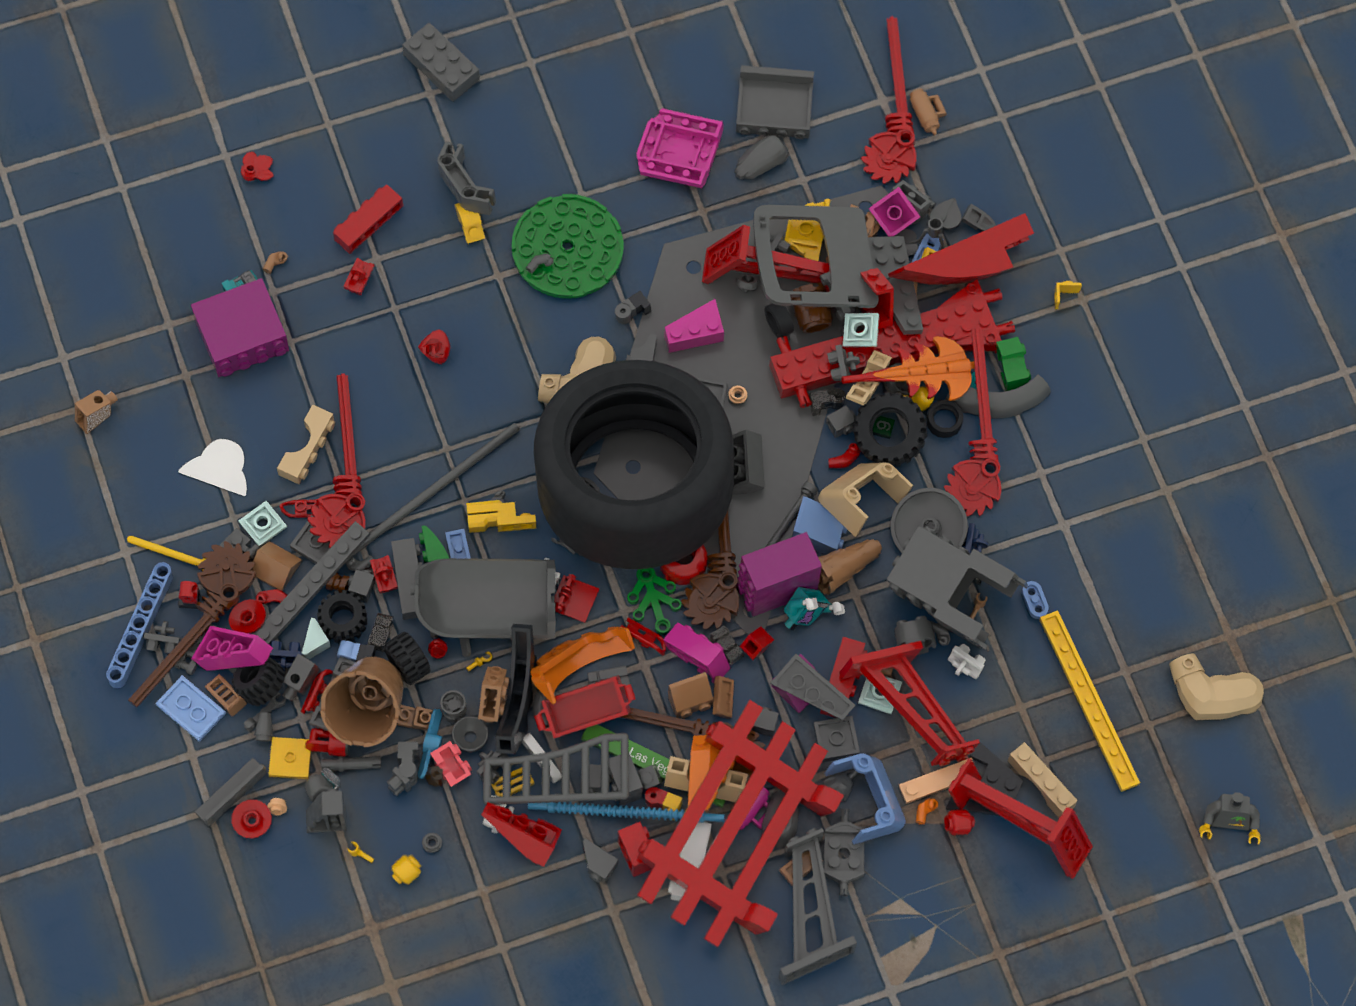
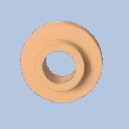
M742 386L732 387L728 394L730 401L734 404L744 403L747 399L746 389ZM738 393L741 397L736 398L734 395Z
M273 798L268 803L267 807L273 815H282L287 811L286 801L283 799Z

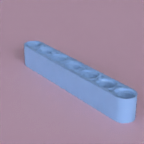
M161 562L155 565L110 663L106 675L109 684L113 688L118 689L126 684L145 642L144 633H149L172 582L173 574L167 563ZM162 571L168 572L167 575L163 577L159 576V573ZM154 588L160 589L158 593H151ZM147 605L152 606V608L148 611L143 610V608ZM140 622L145 623L141 628L135 627ZM130 640H137L134 645H128ZM123 657L129 658L125 663L120 662V659ZM114 675H121L120 679L112 680Z

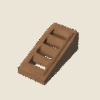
M220 674L205 686L209 693L231 716H234L247 704L241 696L234 692L232 686ZM221 683H223V685H222L221 687H219L216 691H214V689H215L218 685H220Z

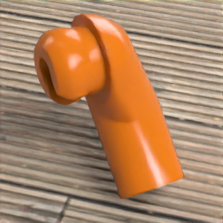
M929 798L918 805L917 824H925L926 815L938 808V801L936 799Z

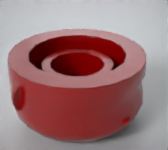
M704 545L690 554L693 560L689 564L683 565L675 561L660 566L664 577L678 585H689L691 579L704 574L708 560V554Z

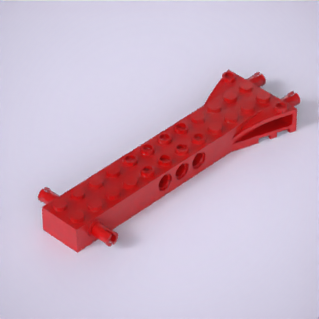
M976 279L946 300L937 309L920 313L923 326L922 334L903 335L896 321H893V325L878 329L877 347H843V336L792 350L788 337L783 336L784 340L779 337L776 339L781 354L770 357L769 367L780 397L783 399L797 395L800 407L805 408V404L806 407L812 404L807 391L841 382L834 381L831 375V370L839 368V363L831 365L827 353L836 350L835 346L840 344L842 349L846 350V354L853 352V356L860 358V363L856 365V371H851L850 369L851 375L863 373L874 350L892 357L888 368L894 363H901L897 353L898 348L906 350L910 354L917 353L913 347L914 343L922 344L928 347L934 354H937L939 352L936 344L933 342L934 337H945L955 341L962 347L965 353L966 351H973L971 329L982 328L984 351H994V353H997L996 342L1002 341L1000 336L1015 332V326L1012 325V321L996 325L987 303L1002 300L1001 290L997 288L984 293L978 279Z

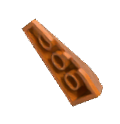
M707 735L693 736L688 806L720 750L705 741ZM733 760V762H732L731 766L729 767V769H732V768H733V766H734V764H735V760ZM725 774L723 780L721 781V783H724V782H725V780H726V778H727V777H726V774ZM716 790L715 794L713 795V797H712L711 801L709 802V804H708L707 808L705 809V811H708L709 808H710V806L712 805L714 799L716 798V796H717V794H718V791H717V790Z

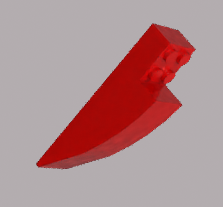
M1026 213L892 271L888 273V276L890 278L933 285L972 282L976 279L982 280L1013 268L1006 250L1028 241V236L1034 234V231Z

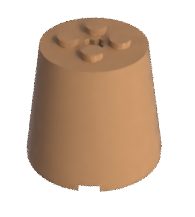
M366 657L360 659L335 677L327 685L321 697V717L329 732L341 742L351 746L370 747L386 740L394 731L400 714L404 684L399 670L385 659Z

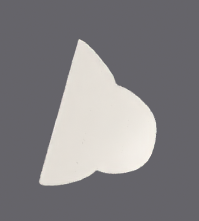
M226 439L213 441L205 448L201 456L190 460L178 471L189 477L246 496L247 485L244 473L242 472L244 454L242 448L233 441Z

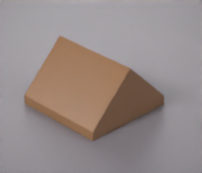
M269 541L257 550L253 560L255 566L251 571L256 572L257 579L275 589L283 591L301 564L302 559Z

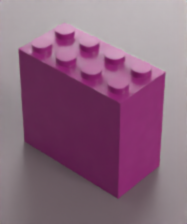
M262 278L191 304L195 322L218 377L229 376L234 371L239 369L245 370L255 363H264L271 357L282 356L289 351L287 336Z
M807 532L741 556L737 589L740 595H744L746 600L744 605L747 612L751 611L754 617L786 605L798 587L818 590L822 565Z

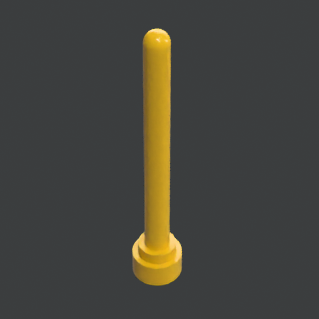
M134 536L127 537L128 543L195 566L206 560L205 558L201 560Z

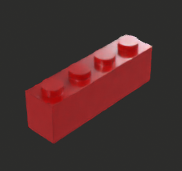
M387 184L383 188L377 189L371 199L365 200L356 212L353 211L344 223H340L335 227L333 231L334 240L351 254L403 207L402 197Z
M843 637L829 682L849 699L850 696L854 697L857 687L854 685L855 678L859 679L860 675L841 679L839 671L851 657L866 654L867 650H864L865 643ZM821 710L820 714L837 718L823 710Z

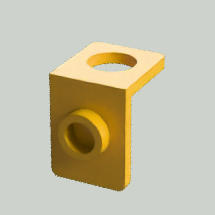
M1072 281L1056 282L1054 289L1055 309L1059 308L1060 293H1080L1082 283H1073Z

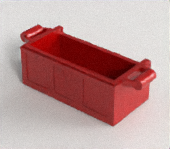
M617 675L554 696L556 699L554 705L548 699L542 700L544 709L538 715H535L534 718L538 730L551 731L554 739L631 713L629 703L636 698L631 684H622L620 676ZM542 713H545L550 728L546 729Z

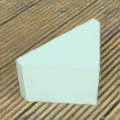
M315 618L310 620L302 650V656L308 660L330 647L327 636Z

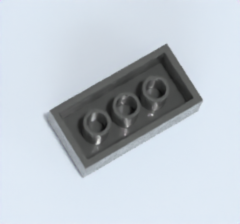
M431 23L426 24L402 44L403 55L452 102L480 80L479 69Z

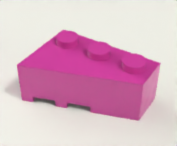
M715 299L665 327L664 337L669 353L724 341V329Z
M677 622L663 639L668 650L684 662H690L699 667L697 671L700 674L706 672L711 676L712 683H715L716 676L724 677L730 669V665L723 652V647L716 642L713 644L701 633L698 635L688 625L683 626Z

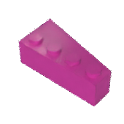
M210 626L191 659L206 671L264 665L273 648L257 635Z

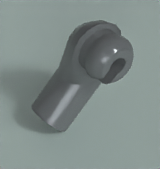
M547 253L535 256L525 269L532 274L543 263L545 266H550L553 263V258Z

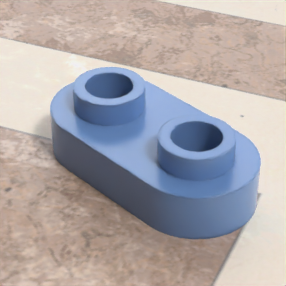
M1035 581L1027 582L1028 587L1022 588V596L1029 614L1035 619H1040V617L1047 615L1049 606L1041 586ZM1031 590V591H1033L1035 594H1034V595H1030V594L1028 593V591ZM1035 608H1040L1041 612H1036Z

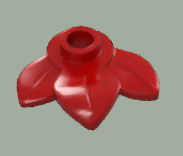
M253 151L248 152L242 160V177L247 181H253L256 178L262 181L271 179L274 174L268 169L272 165V158L267 155L257 157Z

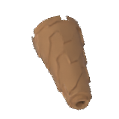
M867 539L818 557L822 565L818 589L823 594L828 593L829 595L853 578V575L879 557L882 550L880 542L874 539Z

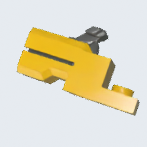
M497 491L495 496L489 501L466 503L469 533L484 532L488 527L498 526V532L536 529V516L530 513L516 516L515 502L504 503L505 491Z

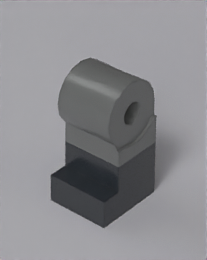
M639 291L616 306V320L620 324H628L634 316L642 311L645 315L652 312L651 304L643 293Z

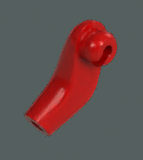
M851 443L844 454L829 458V468H846L850 466L860 455L858 445Z
M280 589L261 591L256 595V600L262 604L274 601L281 603L287 594Z

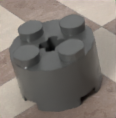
M926 616L917 617L913 621L900 620L896 623L897 627H895L894 632L897 646L921 641L923 649L918 655L929 652L928 648L930 647L936 648L933 624L927 620Z

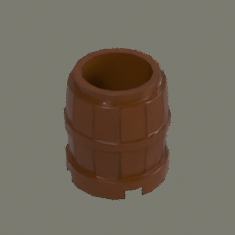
M813 283L793 290L801 292H827L826 287L822 283H818L819 286L813 287ZM791 297V300L801 301L800 297ZM793 305L795 318L803 333L819 332L832 325L831 307Z

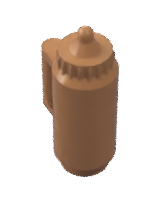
M916 89L910 93V102L921 126L927 133L932 132L933 135H936V130L940 127L938 118L946 116L947 113L938 95L928 96L923 89ZM931 102H934L938 112H935Z

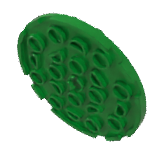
M562 194V196L553 198L550 196L538 201L535 206L527 209L520 217L512 237L513 260L520 275L536 290L557 298L583 297L604 287L618 271L624 252L623 236L616 218L599 202L576 194ZM567 242L573 245L571 249L565 250L563 248V244ZM545 253L551 255L553 263L550 266H545L543 263L532 274L525 269L535 256Z

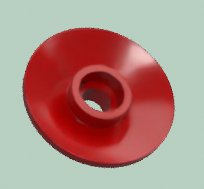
M253 599L238 603L229 615L230 627L233 631L248 634L257 631L265 621V607L261 602Z
M258 800L243 801L234 809L232 814L234 830L240 836L250 839L258 838L265 834L272 821L269 808ZM251 818L256 819L254 824L249 823Z

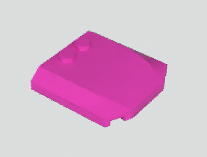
M661 109L654 119L651 118L647 122L636 153L640 175L702 188L706 184L722 137L723 122Z

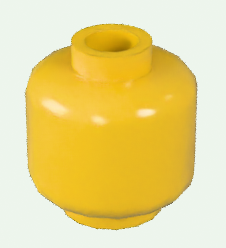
M403 855L392 865V871L394 872L392 877L399 884L402 882L410 884L420 875L421 864L412 855Z

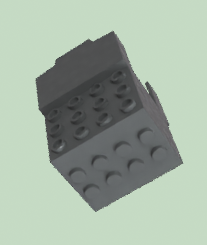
M918 526L911 540L907 539L904 543L902 555L897 556L892 564L894 568L886 579L890 584L889 587L902 599L907 597L911 604L919 609L924 607L928 614L933 616L938 624L948 629V631L977 648L989 652V646L985 644L989 634L982 630L984 625L957 610V606L974 578L980 579L1012 598L1019 585L1027 588V582L1015 572L979 551L973 549L970 554L962 546L956 548L948 538L944 536L939 538L931 528Z

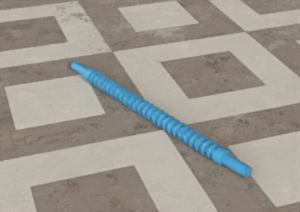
M561 802L528 803V809L547 810L548 813H555V811L560 813L563 811V814L574 812L576 815L579 812L580 815L591 813L592 816L594 814L605 816L607 814L608 817L619 815L620 818L624 815L625 818L627 816H630V818L635 816L638 819L640 816L642 819L644 817H647V819L652 817L653 820L655 818H658V820L669 818L670 821L672 819L678 821V819L681 820L685 813L683 809L681 811H678V809L667 811V808L656 810L654 807L651 810L650 807L639 809L638 806L634 809L633 806L622 808V805L611 807L610 804L606 807L605 804L602 806L597 804L595 806L592 803L589 806L588 803L586 805H583V803L578 805L577 802L574 805L572 802H569V804L566 802L563 804ZM704 811L698 823H704L705 821L725 822V814L705 813Z

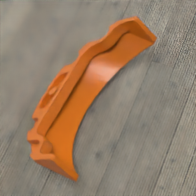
M609 627L605 632H588L582 634L581 638L577 640H567L559 644L536 661L537 666L532 668L530 672L533 684L554 705L556 703L554 692L567 676L601 658L635 649L629 629Z

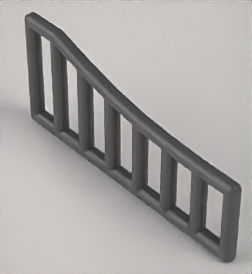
M627 733L603 734L585 742L547 753L486 758L483 761V803L485 805L487 802L496 805L622 800L629 797V736ZM621 741V792H609V742ZM601 744V792L589 793V748ZM581 751V793L570 794V754ZM562 757V794H550V760ZM542 761V795H530V763ZM522 764L521 796H511V765ZM503 765V796L491 797V766Z

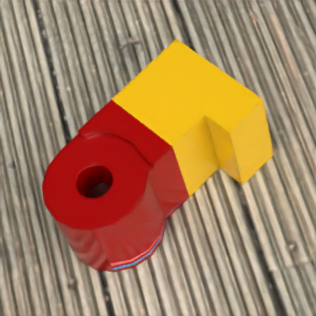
M651 787L645 792V802L650 808L655 807L662 810L667 808V811L678 809L679 811L683 803L682 797L656 787Z

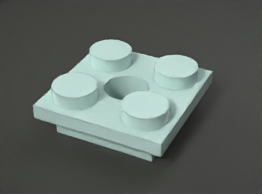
M845 313L843 347H877L879 313ZM858 326H865L863 332L856 333V329Z
M267 501L238 521L259 547L287 528V525ZM261 519L268 521L267 525L263 527L258 526L257 523Z
M886 677L899 692L902 682ZM866 678L858 704L892 714L893 705L884 696L877 695L875 693L877 688Z

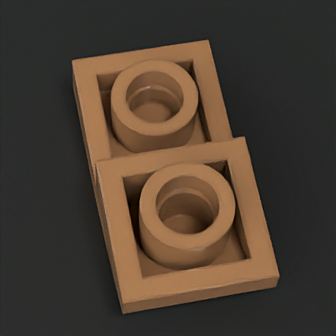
M401 705L397 725L428 730L433 710L418 706L413 708Z

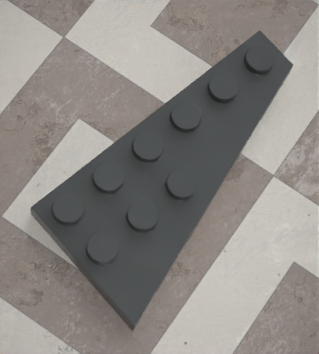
M904 236L868 237L873 269L878 268L894 287V320L903 335L922 334L923 326L914 283L888 276V273L909 264Z

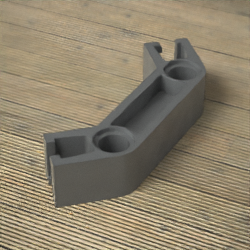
M445 142L437 160L440 176L462 208L470 212L490 215L492 212L491 205L495 206L496 204L494 189L476 186L462 167L465 159L463 144H458L457 150L453 154V144Z

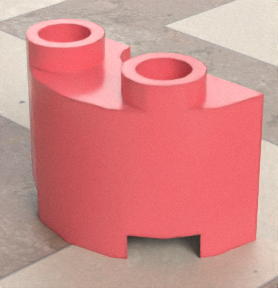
M451 741L430 753L436 763L435 766L443 769V779L447 780L450 787L470 776V771L472 770L466 760H461L459 757L461 754L459 747L456 744L453 745Z

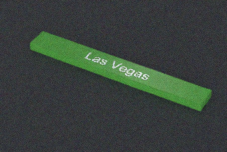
M594 725L586 728L581 740L587 741L600 735L612 734L614 732L599 725ZM629 740V753L634 766L643 769L656 764L661 778L665 780L670 759ZM621 741L609 742V754L614 756L621 754ZM601 744L595 745V747L601 749ZM715 798L713 804L723 808L726 800Z

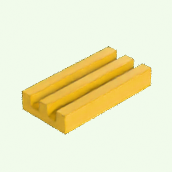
M522 767L512 771L511 778L522 774ZM530 774V786H532L535 782ZM503 776L495 784L491 783L496 796H503V793L500 794L499 792L503 790V784L498 787L496 786L503 783ZM522 776L511 780V786L521 782ZM522 784L512 788L511 795L521 791Z

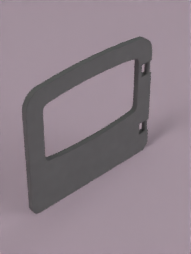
M761 205L755 210L753 229L758 270L765 297L771 303L780 306L802 305L810 307L851 306L874 308L877 306L879 301L878 295L873 292L860 276V272L873 269L864 213L860 208ZM771 219L814 220L819 222L828 255L831 291L801 292L783 291L780 289L771 251L769 230ZM791 297H800L801 301L791 300ZM848 299H858V302H849Z

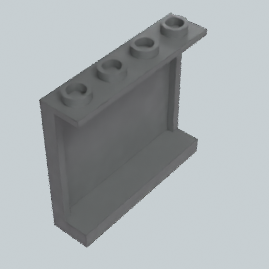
M741 65L736 133L743 135L758 134L760 136L776 135L780 138H809L814 71Z

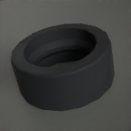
M773 303L765 306L766 320L775 336L783 338V336L794 332L792 318L785 306Z
M939 400L930 407L926 421L931 433L937 437L949 438L959 432L964 416L962 409L955 402ZM939 410H949L956 416V423L951 428H942L934 422L935 413Z

